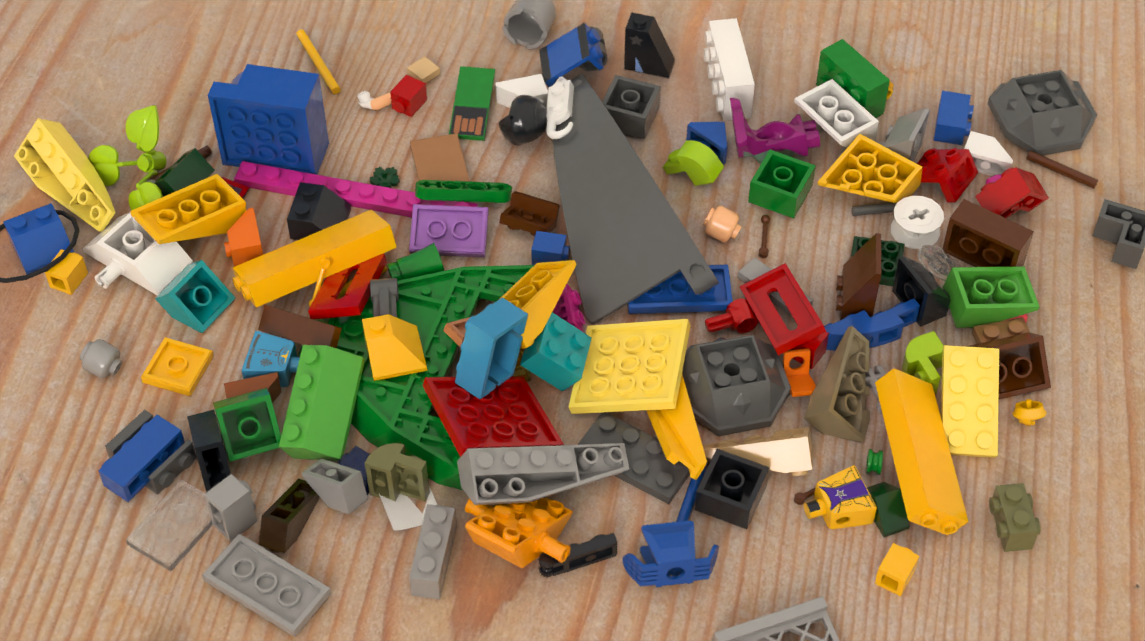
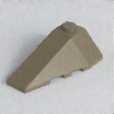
M853 326L847 328L814 389L804 419L822 434L863 442L870 420V411L866 410L865 397L870 396V387L865 386V373L869 371V341Z

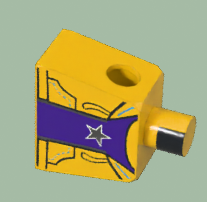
M855 465L819 481L815 487L814 500L804 503V511L807 518L812 519L822 516L827 527L830 529L874 523L877 510Z

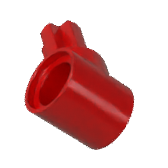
M743 298L731 302L724 314L705 320L706 330L710 333L730 328L732 331L737 330L738 333L743 334L752 331L758 325V320L748 301Z

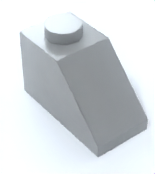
M321 458L302 472L303 478L329 508L350 514L368 500L361 471Z

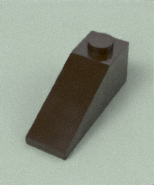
M298 478L262 515L258 545L269 548L274 552L285 553L296 542L320 498L306 480Z

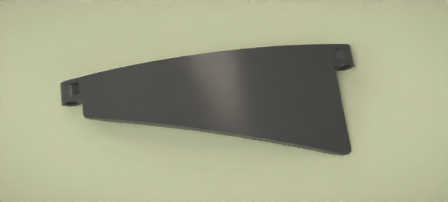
M582 73L571 80L574 85L572 116L563 123L556 125V131L566 128L569 122H573V127L566 136L552 140L572 259L577 264L575 273L584 312L590 323H597L680 271L696 295H701L719 284L674 210Z

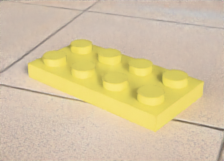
M944 345L942 352L941 419L951 455L996 458L998 456L999 349Z

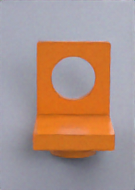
M809 349L790 350L783 353V368L791 387L790 394L792 397L812 395L816 388V384L809 374ZM797 356L803 358V364L800 367L791 368L789 366L792 358Z

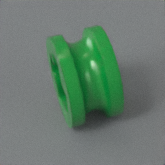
M868 449L866 474H870L872 471L876 472V475L881 474L883 450L875 453L872 449Z

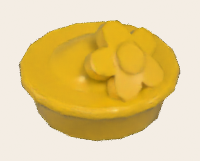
M1031 399L1016 403L1012 412L1013 417L1017 418L1019 423L1026 426L1035 425L1036 422L1033 420L1041 419L1047 414L1041 402Z

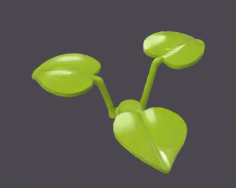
M156 105L136 110L126 120L125 129L128 139L133 143H137L136 148L145 152L140 155L138 160L118 162V151L110 145L98 146L88 156L89 161L96 169L105 186H112L119 180V167L138 165L140 170L148 173L136 184L137 190L129 194L128 199L131 211L163 197L160 188L156 184L146 182L152 176L157 175V171L163 170L167 163L165 155L154 149L159 139V118Z

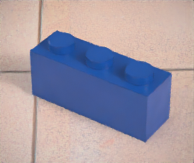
M159 415L146 422L140 431L131 440L126 441L121 449L111 459L106 460L98 470L104 487L129 502L150 481L149 476L185 443L182 431Z

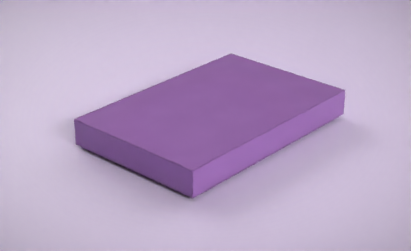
M413 204L409 253L412 254L434 243L441 256L485 257L488 207Z

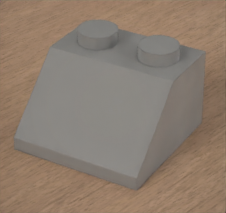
M924 108L899 117L894 126L890 125L886 134V142L882 141L880 145L913 162L923 144L930 110Z

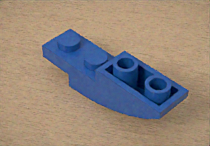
M912 299L905 303L900 302L884 312H877L872 317H869L866 311L863 310L856 314H849L844 319L833 324H826L824 327L826 332L829 333L826 350H836L847 328L853 326L869 341V348L896 341L901 338L903 327L917 321L920 305L915 299Z

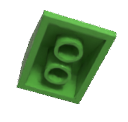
M1025 266L952 267L943 285V290L948 293L951 299L949 308L956 328H973L978 325L1000 322L1037 311L1040 308Z

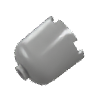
M516 0L504 19L503 31L506 37L514 45L519 43L526 46V49H534L542 45L556 17V8L552 0Z

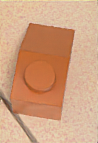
M254 207L248 208L227 231L229 242H224L227 257H232L234 267L263 255Z

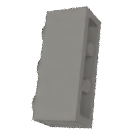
M427 504L409 577L412 596L433 599L441 598L457 528L456 510L453 507Z

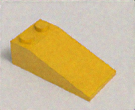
M215 174L130 212L131 216L158 244H165L227 233L232 225L245 213L246 201L218 174Z
M575 260L536 263L502 296L528 314L524 333L521 334L523 337L521 349L531 346L534 343V339L543 331L577 265Z

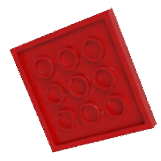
M523 376L510 377L501 385H496V388L482 399H478L456 384V377H425L423 388L460 456H463L467 449L564 445Z

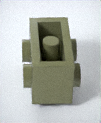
M1024 483L996 486L993 496L989 498V508L994 516L997 535L1001 539L1004 552L1032 549L1037 535L1041 532L1039 519L1034 517L1032 511L1033 500L1031 494H1027Z

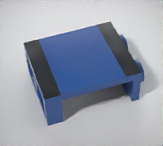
M584 22L539 50L542 75L548 87L553 86L559 77L588 60L599 71L603 69V53L599 45L601 39L595 29H591Z

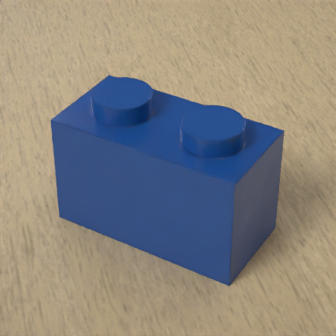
M942 90L933 141L956 145L963 144L964 136H969L972 122H967V119H972L974 105H970L971 95Z

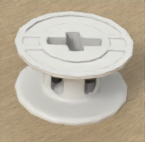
M924 196L905 197L897 202L894 208L891 234L898 243H905L904 247L919 250L929 248L937 243L940 237V227L944 221V212L940 205L930 198Z

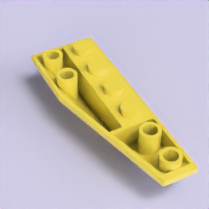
M38 118L14 157L38 188L96 230L104 231L114 216L115 210L96 169L61 123Z

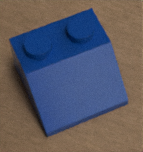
M52 203L3 222L9 240L26 274L45 267L52 262L61 249L65 250L70 245L68 236Z

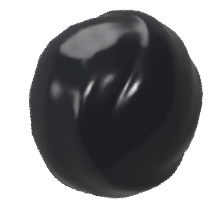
M519 95L512 101L509 115L499 121L500 131L506 140L516 146L532 142L546 131L547 110L538 98L530 95Z

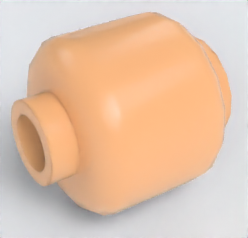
M721 205L716 207V209L711 208L703 223V226L706 227L705 233L723 243L727 242L730 237L735 239L742 227L738 224L739 215Z

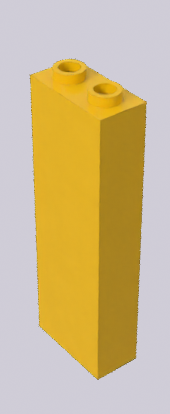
M369 210L233 267L235 277L232 278L236 290L238 292L241 291L246 301L250 300L257 308L317 282L321 269L319 261L322 258L326 257L331 262L330 267L325 271L324 278L397 248L391 226L373 210Z
M893 368L877 380L875 385L908 521L946 535L953 534L969 521L933 385Z

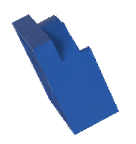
M247 64L244 71L238 74L230 84L213 82L208 93V100L222 165L240 167L242 161L318 175L329 145L319 74Z

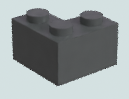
M1104 199L1092 237L1117 244L1111 262L1137 269L1145 248V211Z

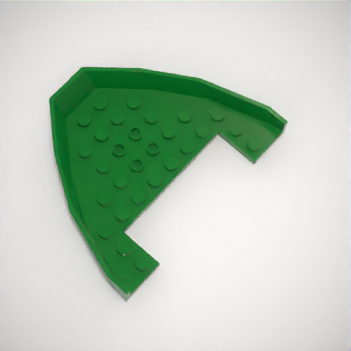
M534 265L459 267L397 281L399 295L397 318L416 325L418 328L427 365V371L374 381L362 319L373 317L374 307L371 295L361 315L315 319L342 328L336 349L361 356L365 359L351 424L369 443L376 447L391 443L404 444L407 456H417L426 461L428 478L440 485L463 490L461 488L459 470L452 460L459 453L440 418L431 416L434 406L423 388L425 377H447L459 350V346L443 331L446 323L473 316L480 298L494 302L498 301ZM302 346L298 352L299 357L301 355Z

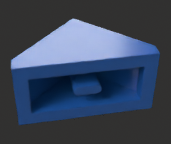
M690 122L687 125L686 141L693 140L705 144L713 150L723 165L726 164L727 138L725 122Z

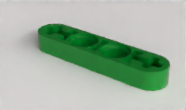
M419 180L415 185V196L422 200L506 203L511 201L512 187L509 184L496 182Z

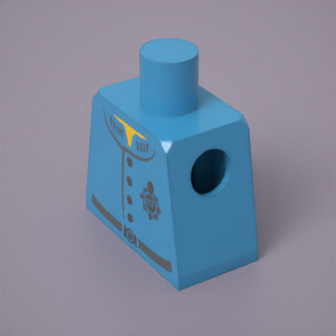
M255 331L241 370L243 379L278 372L280 386L287 387L292 374L297 371L300 359L297 356L295 343L291 340Z

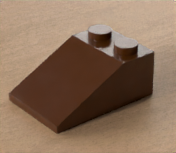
M876 233L843 265L842 275H837L836 291H840V295L836 296L835 310L840 311V320L849 314H856L863 310L866 311L869 317L873 316L881 279L880 233Z

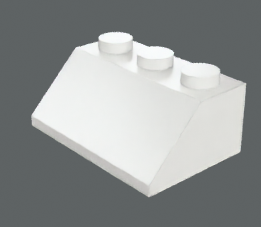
M833 79L795 98L794 102L840 145L848 148L859 134L873 141L876 140L879 121Z

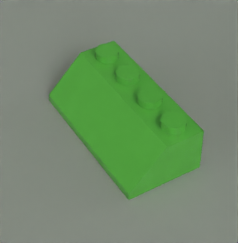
M327 345L302 346L279 448L293 459L320 460L322 458L329 461H343L365 362L363 357Z

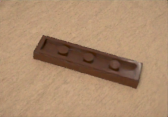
M264 305L258 328L260 331L303 345H327L333 348H337L342 329L268 305Z

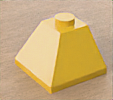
M389 314L362 319L364 338L374 381L427 371L416 325Z

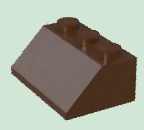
M1028 332L965 346L999 349L998 400L1051 388L1043 335Z

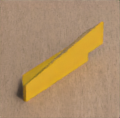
M682 375L676 409L646 411L666 459L674 465L678 461L687 466L690 477L697 480L705 468L707 460Z

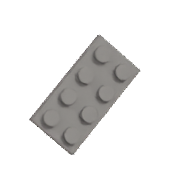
M241 534L235 537L202 574L203 580L294 637H296L331 595V590L328 586Z

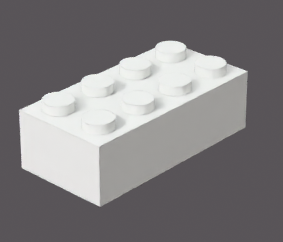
M737 18L709 21L708 31L704 32L707 48H703L704 62H708V78L713 80L711 82L712 94L717 95L716 110L717 112L721 111L723 121L732 120L730 98L740 99L745 119H749L752 115L755 83Z

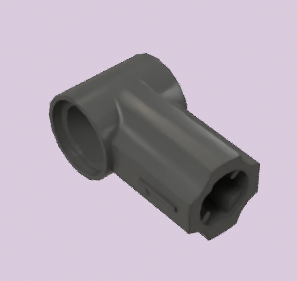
M397 278L370 280L371 300L374 307L373 317L389 314L397 318V302H399Z

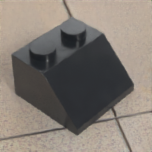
M300 182L287 217L290 239L299 240L347 220L351 211V205L325 185Z
M905 256L900 257L892 292L900 302L905 303L912 299L918 302L920 308L916 322L919 326H924L947 316L951 299L948 293L942 290L935 281L933 274L928 272L921 263Z

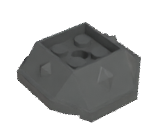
M1062 70L1012 78L1007 83L1000 84L988 100V106L1005 138L1027 149L1028 153L1031 150L1042 156L1080 149L1097 117V113L1080 83L1072 81Z
M754 335L729 339L720 337L713 342L691 345L686 350L682 375L697 422L709 427V430L717 436L771 427L776 415L787 400L791 389L780 357L771 344L764 343Z

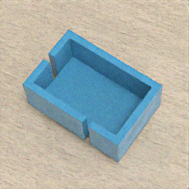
M502 297L495 303L489 304L476 316H471L465 324L466 332L460 347L462 351L456 366L457 375L455 383L478 399H482L493 391L496 385L499 386L512 377L515 372L523 338L521 334L524 333L528 314Z

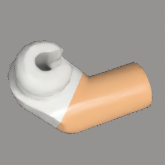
M368 91L360 92L357 95L358 103L363 108L379 110L391 105L390 93L377 98H371Z

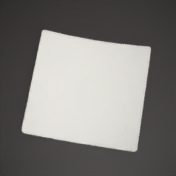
M430 486V494L427 498L423 514L408 496L399 494L397 500L392 501L381 496L379 493L394 531L418 527L423 524L427 504L437 505Z

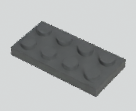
M606 412L601 413L577 445L624 443L629 470L614 476L670 504L690 475L687 466L680 461L675 465L668 461L657 438Z

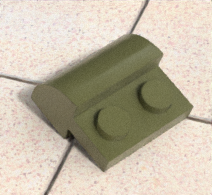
M399 443L380 446L368 456L365 462L370 495L380 498V493L381 496L396 501L399 494L426 502L430 494L426 461L417 456H407L404 444Z

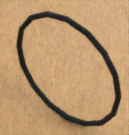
M56 210L58 215H63L72 221L75 232L70 245L58 258L45 267L23 276L0 278V282L10 283L27 280L48 271L61 262L76 245L80 232L76 218L65 211ZM4 223L0 225V231L5 228Z

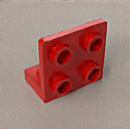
M929 149L917 163L922 166L921 183H939L946 201L949 203H956L978 174L969 149Z

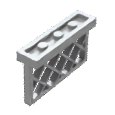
M822 596L715 632L711 641H780L783 633L789 631L801 636L800 641H803L804 638L810 641H827L828 636L830 641H839V638L826 612L828 606ZM822 621L826 630L824 639L807 632L810 624Z

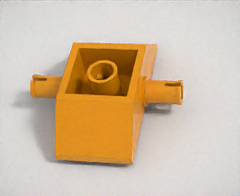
M544 497L528 503H507L494 506L490 504L474 505L471 499L466 503L465 512L476 516L466 522L465 526L473 542L514 565L523 568L537 559L541 553L555 558L560 563H563L569 556L571 547L561 543L557 538L571 518L573 511L564 507L561 502Z

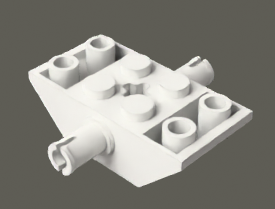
M131 212L117 217L104 231L83 248L84 253L106 265L94 277L95 281L101 287L103 286L104 289H107L117 277L123 275L158 296L188 264L193 263V260L177 242L158 244L131 216Z

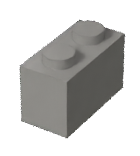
M232 474L204 494L213 526L230 542L238 534H242L257 522L254 511L256 506L251 499L252 490L244 480L239 481Z

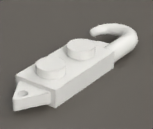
M563 76L559 77L555 84L548 88L546 132L551 139H559L566 136L573 127V122H569L566 128L556 131V125L563 123L572 116L574 85L571 80L567 81Z

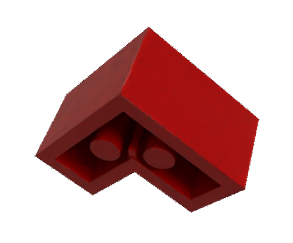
M1017 167L1004 171L1000 179L983 186L981 192L975 196L981 207L1006 219L1019 209L1030 212L1049 198L1035 174Z

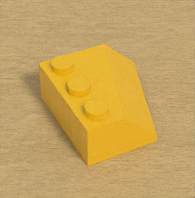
M859 134L821 177L817 185L897 203L905 197L912 196L921 185L922 166Z

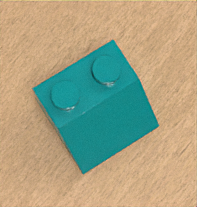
M203 260L188 264L155 299L172 318L203 333L236 297Z

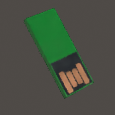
M460 66L449 135L457 133L459 139L485 141L495 69Z

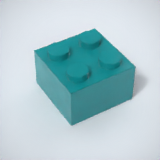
M552 312L543 331L534 339V343L524 349L520 365L563 392L582 379L592 338Z

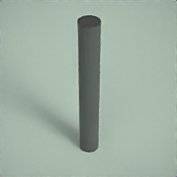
M888 202L852 206V215L860 216L894 212L897 203Z

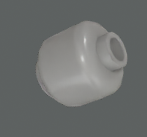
M101 339L94 342L89 341L80 354L83 369L101 379L108 377L110 374L115 375L122 365V361L119 360L120 350Z

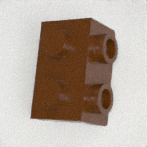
M514 191L511 196L510 206L501 213L499 223L507 225L512 230L530 232L532 236H535L536 231L551 233L557 225L560 205Z

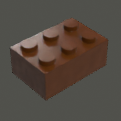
M963 199L949 219L942 252L974 267H1021L1025 263L1034 231Z

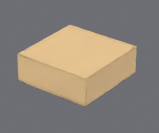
M424 56L408 66L407 73L413 78L427 83L440 75V68Z

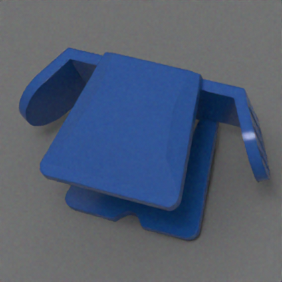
M693 521L643 525L641 531L648 546H642L640 553L645 564L631 553L624 555L622 559L626 572L639 586L655 585L656 587L685 583L691 584L696 580L710 578L718 556L719 545L714 544L708 558L695 559Z

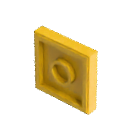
M165 337L142 374V383L191 397L214 357L213 351Z

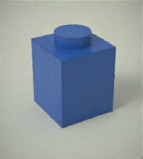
M536 231L531 249L532 265L542 262L569 260L570 246L566 245V235Z

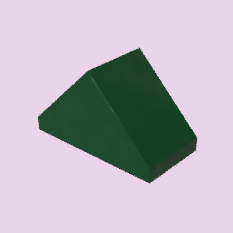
M886 482L867 487L877 507L874 522L883 538L909 529L910 525L901 489Z

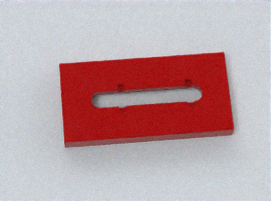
M385 253L326 277L308 310L310 318L324 319L361 315L371 295L370 280L379 279L387 264ZM358 269L357 274H355L345 293L346 296L337 299L350 273Z
M786 263L739 286L777 355L826 332L823 323ZM776 291L779 293L798 325L795 330L787 329L769 298L771 292Z

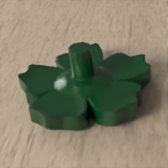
M382 167L375 168L373 177H370V184L388 188L397 186L400 182L397 170L394 167L386 168L385 170Z

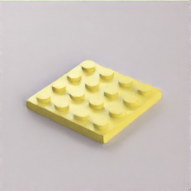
M678 319L587 326L586 334L592 339L582 379L573 385L569 403L571 414L676 409L691 328L689 320Z

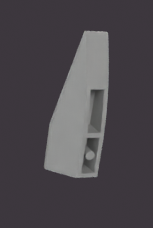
M624 443L467 449L457 461L461 488L474 505L528 503L629 470Z

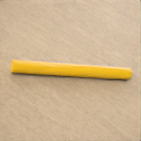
M303 29L298 30L296 33L297 37L333 94H338L341 88Z

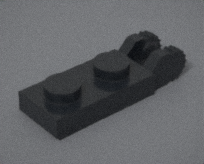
M600 534L593 537L590 541L581 544H570L569 556L563 563L545 553H541L538 558L540 565L539 573L548 578L552 575L556 576L615 557L617 555V539L615 534Z

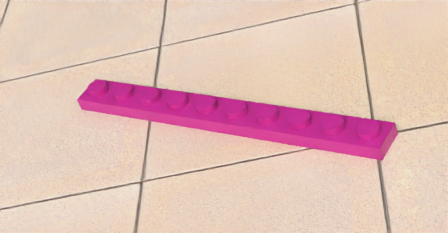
M242 161L234 177V182L247 187L291 196L296 195L300 182L325 185L349 203L351 207L411 218L413 204L478 207L476 203L465 201L422 200L415 196V192Z

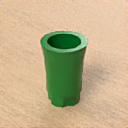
M434 243L410 255L396 259V262L387 264L390 277L397 278V281L444 271L440 255Z

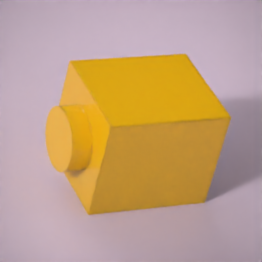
M61 249L53 260L58 258L65 250ZM69 252L61 262L45 272L50 288L70 295L75 292L88 274L84 258L75 252Z
M893 543L878 568L875 584L901 596L916 571L920 556L907 547H901Z

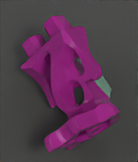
M730 98L738 158L752 157L761 164L769 150L787 156L798 153L806 157L808 156L809 148L820 147V136L814 120L802 122L800 114H797L789 123L773 121L758 130H753L745 119L740 99Z

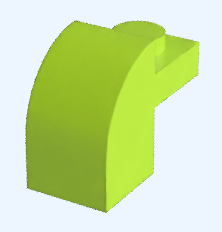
M687 140L680 149L669 154L668 160L662 168L667 175L685 171L694 185L698 186L713 183L724 166L708 146L698 141Z
M934 331L920 335L909 342L903 360L902 372L932 384L934 393H937L941 376L936 369L942 367L944 345Z

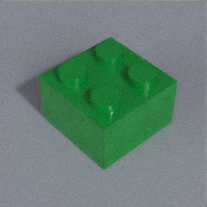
M769 150L750 182L748 202L794 219L813 186L816 165Z
M267 388L213 402L229 462L279 448L281 434Z

